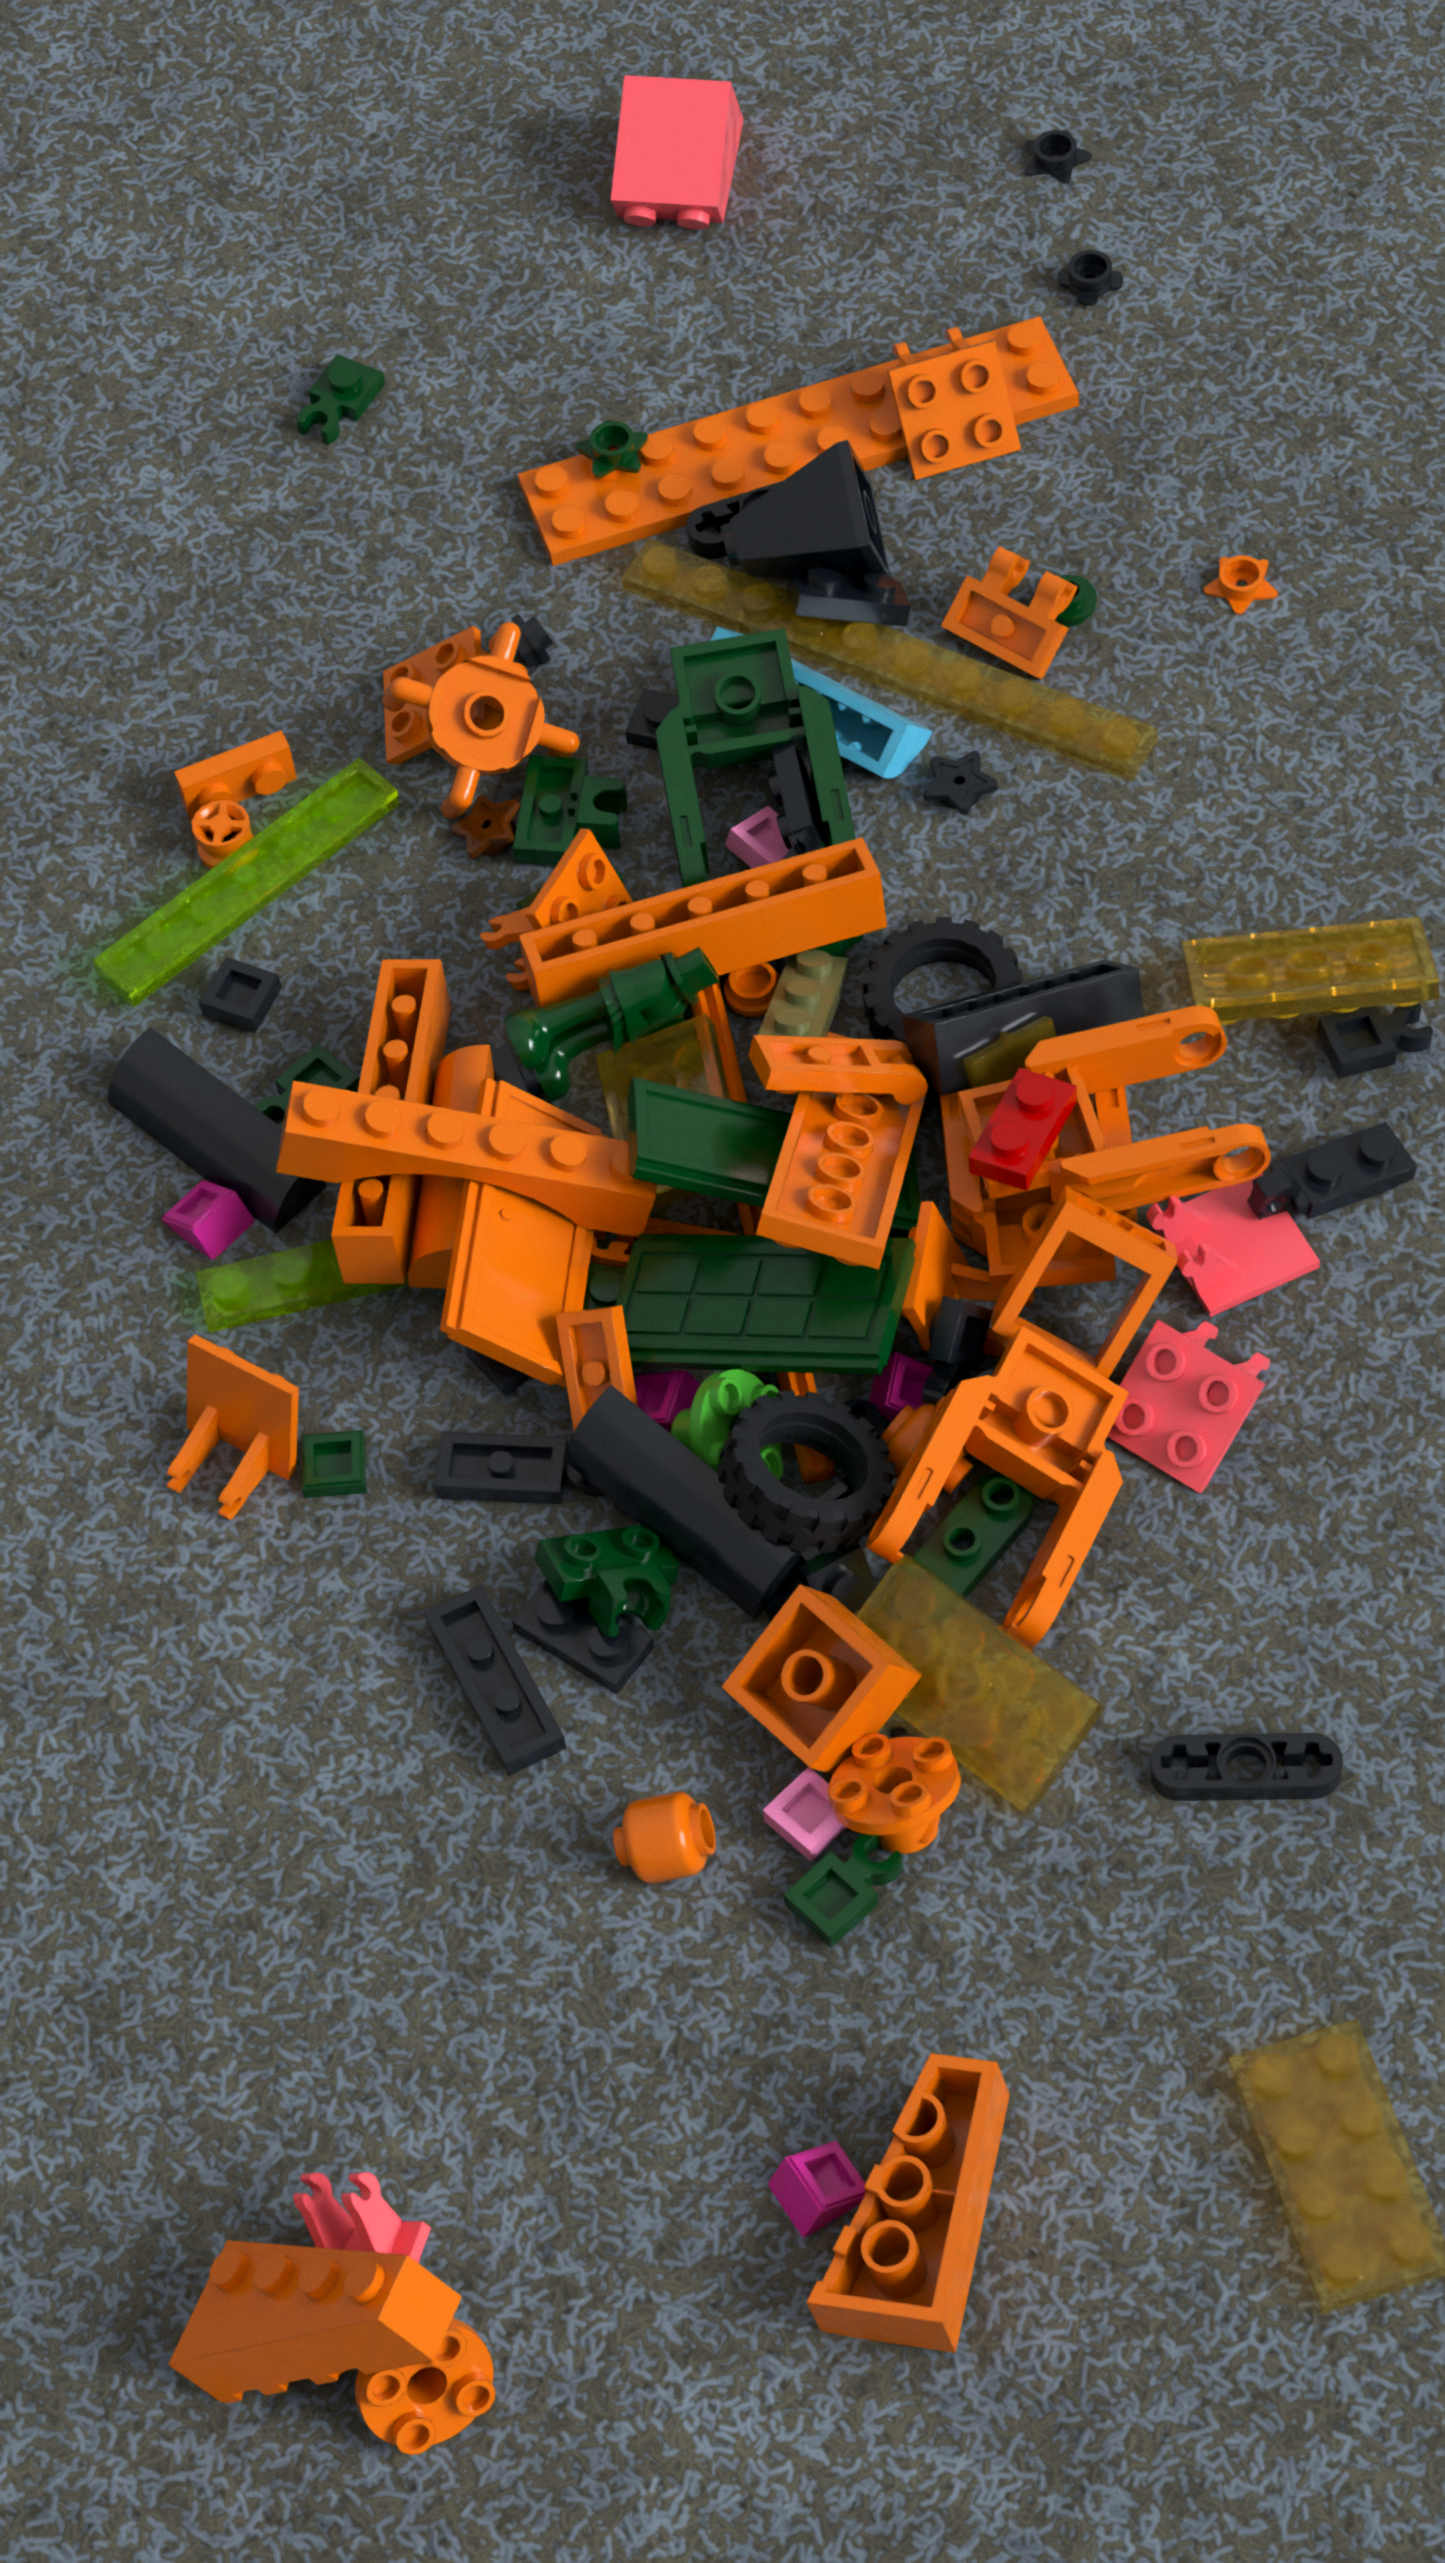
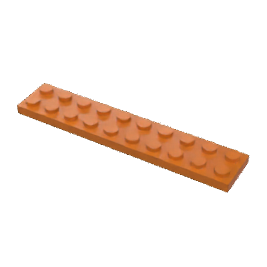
M1040 316L965 338L971 346L995 340L1015 425L1079 406V393ZM949 343L912 355L920 362L948 354L949 350H952V346ZM899 360L889 361L648 434L647 443L637 452L641 464V470L638 473L615 470L600 479H596L592 473L593 460L582 454L518 473L520 489L552 566L687 526L688 517L697 508L784 481L837 442L849 441L865 471L907 459L908 455L886 371L896 368L899 365ZM613 447L610 448L608 451H615L618 449Z

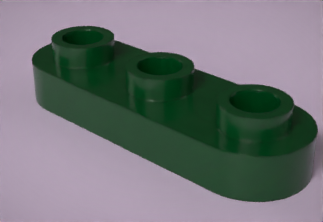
M1000 1472L981 1478L895 1577L891 1592L893 1609L898 1618L905 1624L919 1629L934 1628L946 1622L1031 1522L1033 1517L1032 1492ZM998 1495H1005L1012 1499L1004 1505H998L991 1501L992 1498ZM959 1540H967L973 1544L972 1547L966 1550H958L952 1545ZM921 1585H927L934 1589L931 1594L926 1596H920L913 1592L915 1588Z

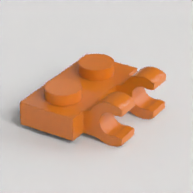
M999 546L990 560L982 581L969 575L966 576L941 627L1030 675L1042 679L1069 629L1056 622L1055 619L1071 603L1078 586L1046 571L1037 586L1029 607L1009 597L1008 594L1021 582L1031 561Z

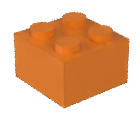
M799 1584L722 1685V1688L807 1766L833 1775L836 1769L852 1755V1745L858 1739L880 1731L922 1674L836 1598Z

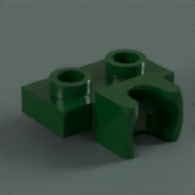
M530 755L513 843L514 861L557 865L581 828L590 829L602 849H619L621 847V838L617 815L625 813L628 807L627 789L624 781L613 777L588 776L587 759Z
M637 1525L539 1540L535 1555V1561L560 1602L590 1598L588 1610L602 1633L607 1637L617 1636L619 1625L615 1622V1619L620 1613L636 1615L649 1630H659L663 1625L671 1601V1588L669 1585L675 1584L680 1564L672 1551L660 1541L658 1535L651 1529Z

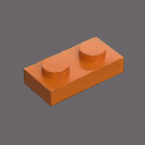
M282 730L174 771L182 805L190 821L193 820L195 813L203 805L212 801L229 800L237 803L258 794L270 795L282 789L286 783L297 779L290 746Z
M622 1305L565 1312L556 1315L573 1431H575L594 1402L610 1385L638 1406Z

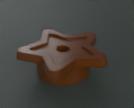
M479 795L476 798L471 814L453 824L451 831L454 836L466 840V852L470 859H475L479 854H497L514 841L516 826L512 819L521 804L515 799L494 804L485 795Z

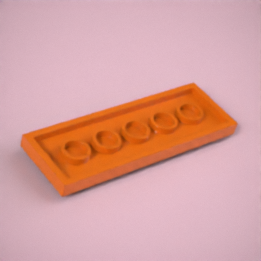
M828 1032L826 1038H849V1037L842 1036V1035H839V1034H835V1033H832V1032ZM799 1091L760 1216L756 1235L770 1238L777 1244L787 1248H804L829 1255L846 1265H864L879 1270L926 1093L918 1102L904 1105L898 1103L892 1094L856 1093L851 1096H840L831 1092Z

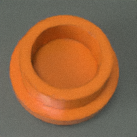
M767 962L730 972L724 983V995L728 1006L743 1016L758 1017L765 1015L780 979V974Z

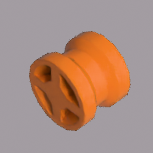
M217 800L203 805L195 813L192 820V832L197 842L198 855L204 865L216 871H234L244 866L252 858L255 851V840L251 833L249 815L243 806L234 801ZM229 834L232 835V839L223 842L224 837Z

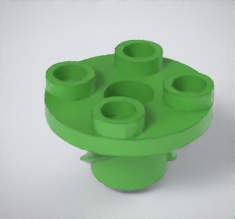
M742 1369L715 1372L706 1378L698 1388L692 1402V1407L684 1409L677 1414L673 1420L670 1434L718 1473V1466L722 1459L720 1457L721 1450L740 1412L746 1406L751 1408L754 1400L760 1396L767 1394L770 1399L776 1397L779 1390L772 1384L764 1385L754 1374ZM782 1443L765 1445L760 1449V1454L768 1470L780 1481L784 1469L781 1457Z

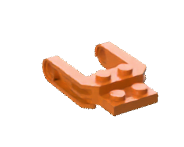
M1190 1006L1039 1041L1025 1059V1070L1076 1085L1077 1102L1027 1191L1047 1187L1050 1199L1055 1203L1066 1185L1114 1212L1166 1201L1170 1196H1177L1179 1198L1244 1183L1259 1176L1271 1161V1152L1260 1126L1235 1124L1209 1130L1208 1126L1106 1149V1142L1089 1094L1193 1071L1211 1065L1224 1054L1227 1048V1038L1217 1013L1206 1006ZM1197 1032L1207 1033L1195 1042L1180 1043L1190 1034ZM1012 1080L958 1092L959 1109L972 1148H974ZM1249 1146L1247 1150L1238 1155L1223 1157L1234 1149ZM982 1177L990 1200L1027 1192Z
M1125 1086L1092 1093V1106L1106 1142V1149L1132 1143ZM960 1091L946 1095L939 1094L953 1236L987 1257L991 1291L1004 1290L1054 1203L1050 1199L1047 1187L990 1200L984 1181L980 1180V1176L969 1173L968 1156L973 1148L959 1109L958 1092ZM1137 1207L1116 1212L1133 1222L1138 1220ZM1067 1231L1035 1287L1116 1281L1115 1257L1106 1250Z
M1022 1326L1012 1335L992 1376L986 1375L962 1380L955 1389H951L945 1397L938 1400L893 1487L889 1499L883 1506L869 1533L865 1547L892 1564H896L903 1557L904 1554L899 1552L911 1535L920 1516L933 1507L963 1446L969 1454L1036 1496L1056 1502L1059 1510L1001 1627L1003 1633L1027 1648L1032 1649L1044 1637L1054 1622L1123 1483L1114 1453L1106 1450L1104 1442L1129 1392Z

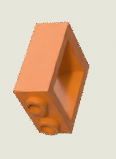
M1065 1185L995 1304L991 1316V1329L998 1333L996 1336L998 1342L1007 1347L1012 1335L1024 1326L1108 1379L1177 1264L1176 1246L1165 1238ZM1067 1231L1145 1271L1095 1357L1018 1316Z

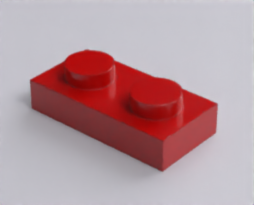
M1019 1068L968 1156L969 1173L1027 1191L1077 1102L1076 1085Z

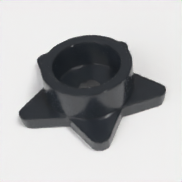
M1047 131L1039 135L1036 140H1027L1025 142L1026 149L1033 157L1025 173L1027 176L1050 174L1064 184L1069 183L1073 167L1089 161L1092 154L1077 148L1076 140L1068 131ZM1056 154V155H1059L1060 157H1058V158H1052L1051 156Z
M972 751L956 761L935 756L930 761L935 779L924 790L923 798L927 801H940L949 808L957 809L960 814L967 815L971 807L981 799L982 795L997 791L999 786L997 780L981 771V758L977 751ZM957 779H962L965 781L961 785H957L954 783V781Z

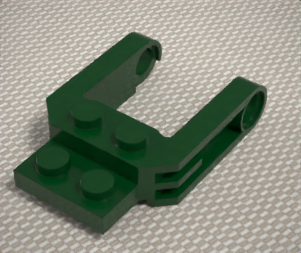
M785 628L670 648L679 704L675 709H671L657 728L656 742L682 887L686 888L711 880L693 769L702 767L709 770L772 759L771 747L789 741L794 742L797 750L801 749L806 752L826 847L856 839L830 702L808 686H800L795 683Z

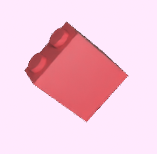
M624 75L610 199L617 217H624V221L628 224L644 227L655 225L656 219L677 220V224L680 227L692 230L707 229L709 222H724L744 120L731 81Z

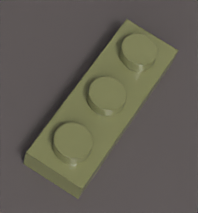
M807 950L789 955L758 1035L827 1037L847 982L849 958L831 956L829 953L821 950Z

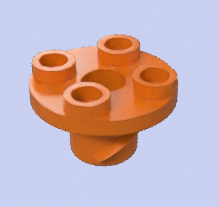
M880 1733L861 1737L852 1745V1755L836 1769L829 1783L828 1796L835 1817L842 1825L852 1831L866 1835H878L879 1844L891 1853L897 1850L900 1854H910L924 1849L935 1839L939 1829L940 1815L953 1803L961 1785L959 1768L952 1754L949 1742L940 1737L923 1738L907 1736L889 1739Z
M452 2318L434 2361L368 2375L358 2370L355 2382L356 2403L367 2426L380 2439L396 2445L402 2453L409 2455L423 2453L431 2445L441 2443L461 2432L477 2416L484 2414L491 2408L496 2394L493 2386V2362L486 2345L473 2328L455 2318Z

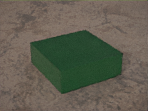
M363 1430L301 1435L302 1491L304 1498L367 1493L366 1439Z

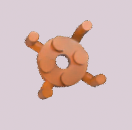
M513 622L503 623L490 639L488 647L491 656H477L456 664L440 677L435 686L406 677H397L392 681L382 697L384 707L392 712L401 710L406 702L426 708V725L432 748L457 768L451 792L441 804L442 814L446 818H459L471 805L480 775H494L510 771L520 764L536 745L548 748L547 756L570 758L579 748L580 740L576 733L544 722L545 712L541 697L539 698L536 689L530 682V677L522 668L513 663L521 636L519 627ZM477 701H488L494 704L501 716L499 726L493 730H482L475 726L470 718L471 705Z

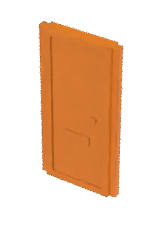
M487 1077L480 1082L475 1114L608 1138V1136L601 1134L602 1129L503 1080L496 1082ZM464 1179L440 1330L447 1333V1338L550 1386L555 1383L566 1388L556 1315L583 1310L594 1230L578 1226L562 1213L528 1196L503 1187Z

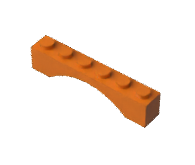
M294 1080L283 1121L276 1173L332 1183L392 1174H432L470 1179L503 1187L533 1198L562 1213L582 1228L638 1238L640 1234H643L656 1198L657 1183L634 1179L630 1175L629 1141Z

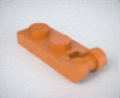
M753 1035L748 1053L765 1090H774L783 1094H794L798 1091L831 1092L840 1096H851L856 1093L892 1094L898 1103L908 1105L916 1103L923 1098L928 1086L921 1070L914 1065L908 1046L898 1040Z

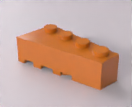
M930 2053L892 2130L894 2138L880 2165H874L864 2186L866 2194L850 2226H844L833 2248L835 2256L822 2282L817 2280L806 2302L820 2331L865 2340L956 2353L1010 2097L998 2062Z
M227 2240L222 2252L217 2256L210 2268L206 2286L168 2365L219 2402L234 2403L242 2401L245 2391L257 2389L267 2396L286 2392L289 2382L307 2378L317 2385L335 2382L340 2374L350 2369L357 2368L365 2375L426 2363L434 2361L462 2296L405 2254Z

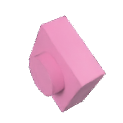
M769 806L731 828L725 842V846L751 868L783 860L790 851L785 846L778 827L777 816L779 814Z
M807 1767L763 1809L764 1822L812 1862L847 1827L842 1825L833 1813L828 1796L829 1783L813 1769Z

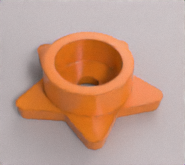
M1245 555L1231 558L1221 557L1219 559V577L1204 587L1206 595L1226 598L1237 615H1242L1253 600L1275 599L1278 596V591L1265 580L1269 562L1266 559L1257 560ZM1238 581H1245L1247 585L1237 586L1236 583Z

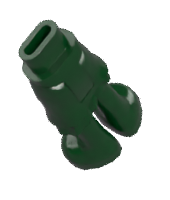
M700 946L679 957L671 951L660 954V959L648 960L625 969H608V976L598 977L599 988L588 994L571 997L538 1008L518 1010L505 1016V1028L518 1057L528 1070L533 1068L542 1089L552 1102L566 1096L571 1089L568 1065L580 1053L609 1041L614 1054H616L627 1041L633 1045L651 1030L683 1013L687 1008L688 1001L691 1005L699 1002L698 992L720 982L714 966Z

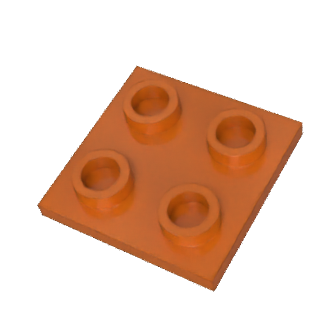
M957 326L945 330L946 340L950 341L952 350H949L948 354L920 362L910 353L905 342L893 344V354L897 355L899 365L886 371L911 472L915 480L1021 450L995 340L971 346L962 337Z
M473 625L384 670V693L397 677H406L435 686L440 677L456 664L477 656H491L490 653L481 649V631ZM513 662L514 664L522 668L528 675L527 668L524 665ZM477 701L470 707V718L478 728L493 730L499 726L501 720L500 712L491 702ZM407 702L401 710L396 712L389 711L384 707L387 763L390 765L400 764L432 748L426 725V708Z
M581 828L531 906L490 919L488 923L494 933L482 932L480 937L487 948L500 949L510 942H519V935L633 903V900L591 830ZM520 958L514 964L523 973H508L506 975V979L512 988L518 991L529 989L523 958Z
M924 1201L920 1205L917 1227H912L908 1238H912L916 1244L913 1255L915 1261L901 1314L903 1317L908 1318L917 1333L921 1348L929 1352V1328L934 1315L940 1309L943 1296L958 1300L961 1298L997 1302L1004 1290L991 1291L989 1271L970 1267L934 1202ZM1034 1290L1024 1306H1030L1033 1303ZM991 1327L988 1328L982 1354L1002 1357L1006 1347L998 1342L996 1339L998 1333L994 1332Z
M194 1334L187 1341V1428L192 1431L177 1457L168 1468L167 1475L173 1478L167 1483V1487L177 1493L182 1492L220 1439L246 1452L219 1496L218 1501L224 1504L218 1511L219 1515L232 1520L268 1470L289 1481L296 1472L299 1387L289 1383L278 1374L270 1373L242 1359L231 1350L219 1347Z

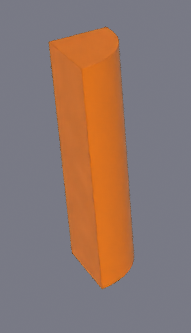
M490 1045L463 1047L449 1053L440 1061L436 1070L432 1106L470 1113L476 1112L480 1082L487 1077L496 1081ZM422 1174L408 1269L409 1287L447 1288L464 1178Z

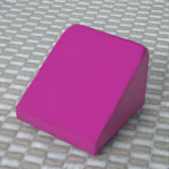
M206 1180L198 1183L161 1219L163 1223L212 1260L219 1256L255 1222L236 1191Z
M893 1353L889 1357L887 1367H883L882 1375H874L869 1402L877 1405L881 1416L886 1417L889 1424H891L907 1405L912 1406L916 1410L918 1407L927 1404L921 1402L922 1390L928 1375L933 1371V1367L901 1353Z
M686 1370L636 1375L634 1381L638 1407L669 1433L677 1414L684 1409L692 1407L695 1394L701 1385Z
M837 2141L785 2157L768 2182L769 2188L803 2238L861 2204L866 2194L864 2189L866 2183Z

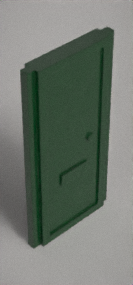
M636 1077L631 1078L628 1086L627 1112L630 1175H632V1178L764 1207L791 1120V1113ZM914 1144L911 1149L888 1235L895 1238H908L910 1229L917 1227L921 1202Z
M640 1234L638 1241H634L615 1306L622 1305L632 1368L742 1369L744 1371L882 1375L883 1367H887L912 1273L916 1244L912 1238H888L878 1270L864 1265H846L832 1256L804 1248H787L763 1236Z

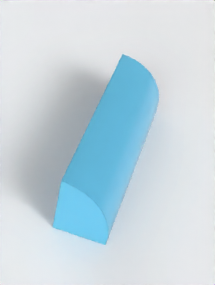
M717 626L711 641L745 634ZM791 659L795 683L800 686H808L829 700L839 754L842 757L883 778L891 779L903 773L928 742L933 731Z

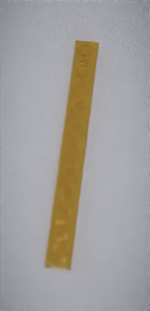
M648 538L622 577L623 590L741 634L747 635L785 628L789 652L1131 782L1136 778L1158 741V728L881 624L797 616L786 589Z

